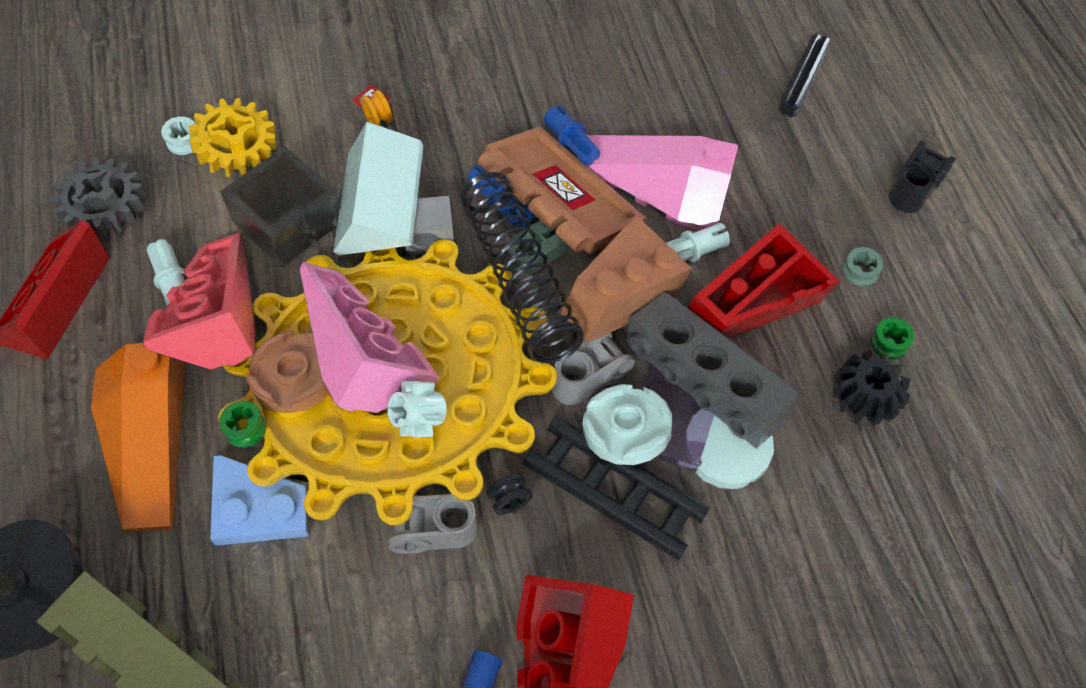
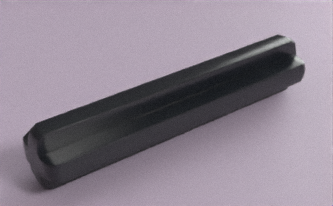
M820 33L812 36L779 106L781 114H787L789 117H794L798 114L830 44L828 36H822Z

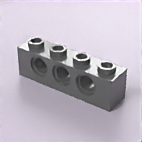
M666 291L630 317L626 344L632 352L658 369L668 382L678 385L693 397L703 410L710 411L724 422L735 436L745 439L757 449L791 418L800 393Z

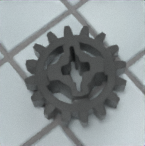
M94 158L92 166L87 168L80 162L77 164V173L65 172L63 174L67 180L66 183L54 185L59 195L51 197V201L56 207L54 211L62 224H66L67 228H70L83 220L91 226L93 231H97L101 238H106L107 230L111 228L118 233L122 232L121 223L124 221L134 224L136 220L132 213L143 212L144 206L140 200L147 198L137 172H132L126 162L118 166L114 158H110L105 165H101L98 158Z

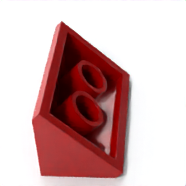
M81 220L51 239L0 317V346L48 360L110 259L88 223Z

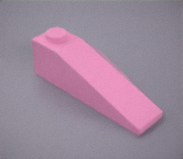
M587 135L600 151L599 159L594 160L593 164L587 167L612 189L620 188L635 196V202L644 207L650 204L666 213V219L680 226L702 230L719 222L738 149L737 144L703 136Z
M306 262L302 263L300 274L321 376L337 406L348 411H356L358 409L377 413L388 408L389 399L394 393L402 392L401 382H437L439 377L423 353L412 342H408L404 346L392 334L396 328L387 318H380L375 313L367 310L366 307L369 300L340 272Z

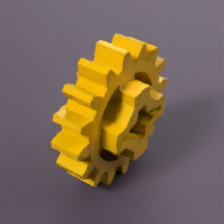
M222 98L219 99L220 107L214 108L207 103L205 105L206 115L194 114L195 124L189 125L192 153H196L200 165L209 163L210 172L215 173L219 168H224L226 177H230L233 170L239 169L242 176H247V167L252 166L259 171L262 169L261 159L271 161V149H276L274 122L268 120V112L266 110L257 113L256 103L251 102L244 107L241 105L240 98H236L233 105H227V102Z

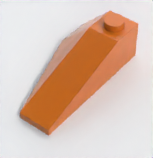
M144 343L125 344L96 368L91 410L122 530L125 533L173 529L186 365L182 360L148 350Z

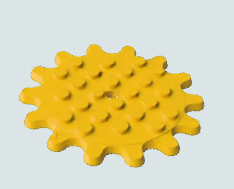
M442 239L432 243L426 254L416 260L401 258L396 248L365 252L364 260L352 268H343L336 265L329 256L316 255L308 259L306 263L340 272L369 300L366 307L367 310L375 313L380 318H387L396 326L392 334L404 346L406 343L412 342L423 353L439 377L435 383L434 392H439L444 397L446 416L442 424L432 426V437L413 438V436H400V428L393 426L389 420L388 408L377 413L358 409L356 411H348L337 406L333 401L331 393H329L322 402L305 411L282 413L271 411L260 404L250 388L248 393L237 401H250L254 403L264 417L267 428L264 435V446L249 462L247 475L251 482L262 487L273 486L290 475L301 474L306 476L309 481V490L304 499V509L310 517L322 521L334 517L340 506L349 497L356 494H369L376 501L379 518L386 524L399 526L404 524L412 514L414 495L426 485H444L455 498L462 501L475 499L481 493L484 482L476 466V460L485 450L502 448L514 453L527 451L535 440V430L530 423L517 415L515 404L525 396L542 395L550 392L556 384L557 372L549 363L530 360L523 354L522 347L526 342L522 338L520 328L516 325L515 316L500 301V297L504 292L499 287L497 277L493 274V267L490 265L476 274L468 275L460 272L456 268V260L459 254L458 246L451 240ZM497 264V266H500L502 268L505 266L503 264ZM504 271L503 278L510 280L512 272ZM304 292L290 298L276 293H265L255 299L252 306L253 312L257 318L267 324V332L261 340L254 343V351L264 341L279 333L292 331L294 335L304 334L303 331L312 332ZM523 308L520 315L529 317L539 308ZM542 310L540 313H538V314L535 315L534 317L541 316V315H544V314H546V313H545L544 310ZM548 317L529 321L526 328L536 330L548 320ZM520 319V323L523 326L526 320ZM526 332L527 338L530 339L532 333ZM251 356L237 365H223V367L233 375L247 377V373L249 375ZM231 402V403L227 404L225 407H223V408L221 409V411H220V413H219V415H218V422H219V418H220V415H221V413L223 412V410H224L227 406H229L230 404H232V403H234V402ZM247 418L238 422L239 430L248 427Z

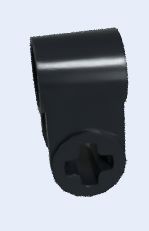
M921 140L903 166L890 191L889 201L893 207L904 213L919 211L935 188L937 189L943 182L957 158L952 155L947 158L928 148L927 142Z

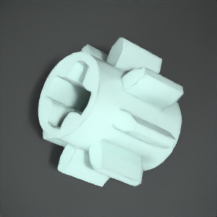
M401 382L402 392H396L390 397L388 417L393 426L400 428V436H413V438L432 437V426H439L443 423L446 416V402L439 392H434L435 383Z

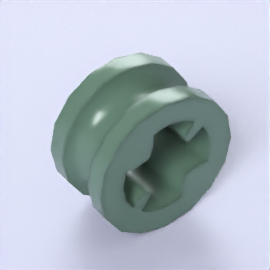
M855 248L850 251L843 265L844 276L854 285L870 286L878 279L883 269V260L881 255L871 248ZM857 262H863L864 267L869 268V271L862 272L861 266L856 265Z

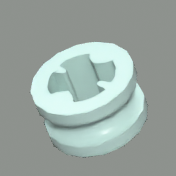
M175 117L165 122L162 126L161 133L168 150L177 155L192 153L189 138H191L189 125L195 124L192 119Z

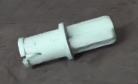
M716 223L711 227L694 233L685 231L681 234L680 238L669 241L666 244L674 249L684 261L689 260L694 263L700 259L701 255L720 248H726L730 243L728 231L718 235V232L726 227L722 223Z
M158 239L155 243H150L147 246V253L155 272L154 285L156 288L161 289L168 306L170 301L166 294L172 287L180 286L185 282L187 277L184 273L185 269L181 268L178 264L172 246L165 239Z

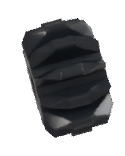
M870 349L863 353L861 358L854 354L847 358L842 368H839L834 376L836 386L833 389V397L843 400L840 405V412L849 410L854 412L855 423L867 417L873 427L880 424L883 419L888 422L894 420L900 413V409H904L910 396L907 390L910 387L911 379L900 376L903 364L894 366L889 364L888 353L876 359Z

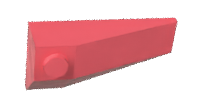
M241 232L201 246L184 270L187 277L185 282L180 286L172 287L166 294L170 301L165 310H155L150 316L143 343L148 350L210 370L223 365H237L249 356L254 355L255 324L245 244Z

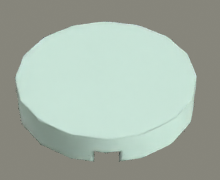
M628 384L606 388L591 398L587 405V411L583 416V434L588 447L600 458L614 464L637 465L651 461L664 451L671 439L672 413L661 396L645 387L644 391L633 389V385Z
M702 409L692 417L686 430L684 454L688 463L690 461L692 467L696 470L695 473L703 481L718 488L739 489L748 486L749 483L754 482L757 478L759 479L766 472L774 454L773 435L756 449L745 439L735 436L729 427L710 411Z

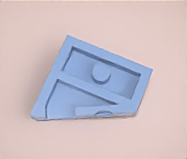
M221 455L214 456L210 540L215 546L309 536V515L304 509V499L308 492L306 486L283 478L273 486L262 487L254 484L247 475L248 465Z

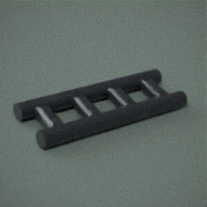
M555 416L550 422L547 431L558 438L545 456L530 450L523 461V465L679 561L688 544L676 538L688 517L702 524L710 507L638 464L618 465L600 458L588 447L583 431ZM572 447L595 459L583 479L578 478L559 466ZM611 469L634 483L621 503L598 490V487ZM649 493L673 506L661 527L637 514Z

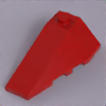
M526 575L516 622L517 640L524 641V668L517 670V686L520 688H609L626 645L634 594L596 584Z

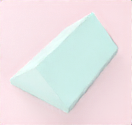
M366 122L348 152L333 249L337 256L412 245L423 154V143L421 140Z

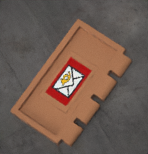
M541 126L486 145L484 153L478 159V164L487 172H499L506 175L513 187V194L518 197L519 201L523 205L529 204L528 209L549 229L557 228L555 234L576 253L585 250L587 253L592 254L606 247L636 215L643 222L646 220L643 214Z

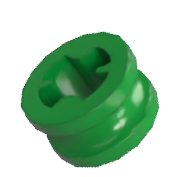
M888 317L883 319L873 332L870 339L871 347L880 357L888 353V360L902 358L914 341V331L906 321L897 317ZM886 333H889L891 338L886 339L884 336ZM899 338V343L895 344L893 339Z
M237 401L230 404L223 410L219 418L220 429L225 434L227 440L236 447L246 448L253 446L265 435L266 421L261 415L259 408L250 401ZM247 418L248 427L239 430L238 422Z

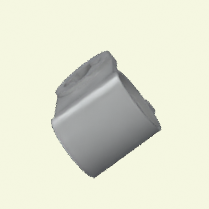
M608 333L590 343L586 340L583 341L579 349L572 355L555 362L554 368L557 372V381L552 388V393L559 402L566 405L582 403L604 387L618 382L633 368L635 360L629 354L624 355L611 340L612 333ZM574 375L577 376L580 380L571 381L566 379L564 376Z
M452 494L414 495L412 514L404 524L393 526V537L388 539V549L395 553L409 554L420 553L426 550L461 548L473 542L478 532L474 504L471 500L462 501L457 499ZM460 514L468 518L466 523L458 528H449L444 525L446 520L452 515Z

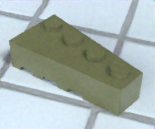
M86 571L36 621L48 632L72 645L74 648L71 651L87 664L93 666L106 677L114 679L113 684L117 688H246L233 677L227 685H224L212 675L219 667L214 661L196 647L187 655L176 646L182 636L160 618L152 626L140 616L147 607L125 589L116 597Z

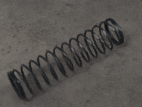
M487 172L474 177L464 186L461 193V202L472 221V227L477 231V238L482 243V248L487 254L488 262L493 267V274L497 277L499 287L504 292V298L510 305V312L515 316L516 325L520 328L522 338L527 343L530 357L540 363H554L569 357L581 346L584 340V332L579 326L578 320L570 316L572 314V307L568 303H564L566 295L562 290H558L559 281L553 277L552 267L547 265V256L541 252V244L535 240L536 233L530 228V221L524 217V209L519 205L518 197L513 194L510 180L506 175L499 172ZM488 178H499L501 180H504L492 181L482 185L474 191V193L469 198L468 203L466 202V196L468 191L471 189L473 185L480 182L481 180H485ZM493 184L506 185L507 189L505 192H498L488 196L476 208L470 206L474 196L483 188ZM503 195L500 200L492 205L480 208L489 199ZM511 198L515 200V204L508 202L511 200ZM503 207H514L512 212L504 218L492 222H483L488 215ZM518 208L520 215H513ZM476 213L485 214L481 220L475 219ZM511 218H519V221L513 227L503 232L489 233L499 223ZM524 220L526 227H517ZM482 225H491L486 232L480 230ZM516 230H525L517 239L509 243L496 245V242L506 234ZM528 231L532 235V239H522ZM487 236H498L492 244L486 242ZM530 242L525 249L516 254L501 256L514 245ZM535 243L537 251L526 252ZM493 247H505L497 256L491 253ZM536 254L534 258L521 266L507 268L518 258ZM539 255L543 258V263L531 264ZM512 258L503 268L497 266L499 259ZM541 267L529 277L514 280L515 277L528 269ZM544 268H547L549 270V276H541L534 278L538 274H540ZM519 270L510 280L503 278L504 271ZM547 279L542 285L535 289L520 292L522 289L536 281ZM550 280L555 283V289H547L535 293L525 300L522 305L514 303L517 295L523 296L541 290ZM528 281L520 286L516 292L508 290L510 283ZM553 292L547 298L537 303L526 305L540 295ZM556 293L562 296L561 302L542 306L529 317L520 315L523 308L539 306L550 300ZM514 306L519 308L518 312L514 310ZM552 306H557L551 312H548L541 316L534 317L542 310H545ZM562 306L568 309L567 315L547 320L536 330L526 328L529 321L540 320L553 315ZM520 319L526 320L523 326L520 323ZM563 319V320H562L561 322H559V323L550 325V326L546 327L545 329H542V328H544L545 326H547L548 324H550V323H552V322H555V321H557V320ZM568 319H571L574 323H572V322H566V321H567ZM572 329L566 336L556 341L539 343L553 332ZM576 330L578 331L576 342L558 354L539 356L534 352L535 347L556 345L568 339ZM526 332L532 333L530 339L527 338Z

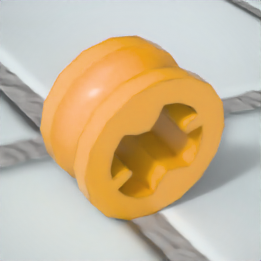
M380 90L373 91L371 98H368L366 95L360 97L363 112L369 123L380 126L381 121L386 123L392 122L391 109Z

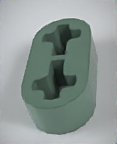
M541 220L530 226L536 233L535 240L541 244V252L547 256V264L571 250L556 234L551 236V231H556L557 228L551 230ZM525 230L513 236L509 242L520 237ZM528 231L522 239H532V235ZM522 242L508 249V256L518 253L521 249H525L530 242ZM535 243L526 252L537 251ZM536 254L530 257L526 255L518 258L510 266L512 268L521 266L529 262ZM539 255L531 264L543 263V258ZM533 267L522 273H532L541 267Z

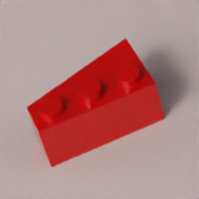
M779 223L696 294L687 308L726 338L730 339L821 303L840 281Z

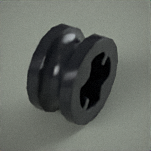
M521 473L507 475L494 482L486 490L488 499L496 501L493 505L495 514L505 515L525 506L533 498L531 490L523 487L525 478Z

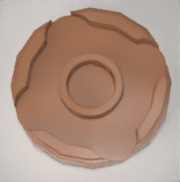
M292 331L279 333L264 341L254 351V355L251 356L247 382L257 401L271 411L282 413L305 411L322 402L330 393L321 376L313 332L303 331L304 334L294 335Z

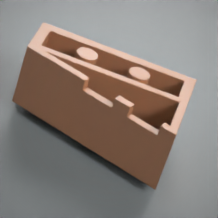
M636 215L577 277L566 301L572 307V314L570 316L578 320V324L584 332V339L590 343L629 324L631 316L664 291L676 298L692 268ZM564 306L560 314L562 316L567 315L568 309Z

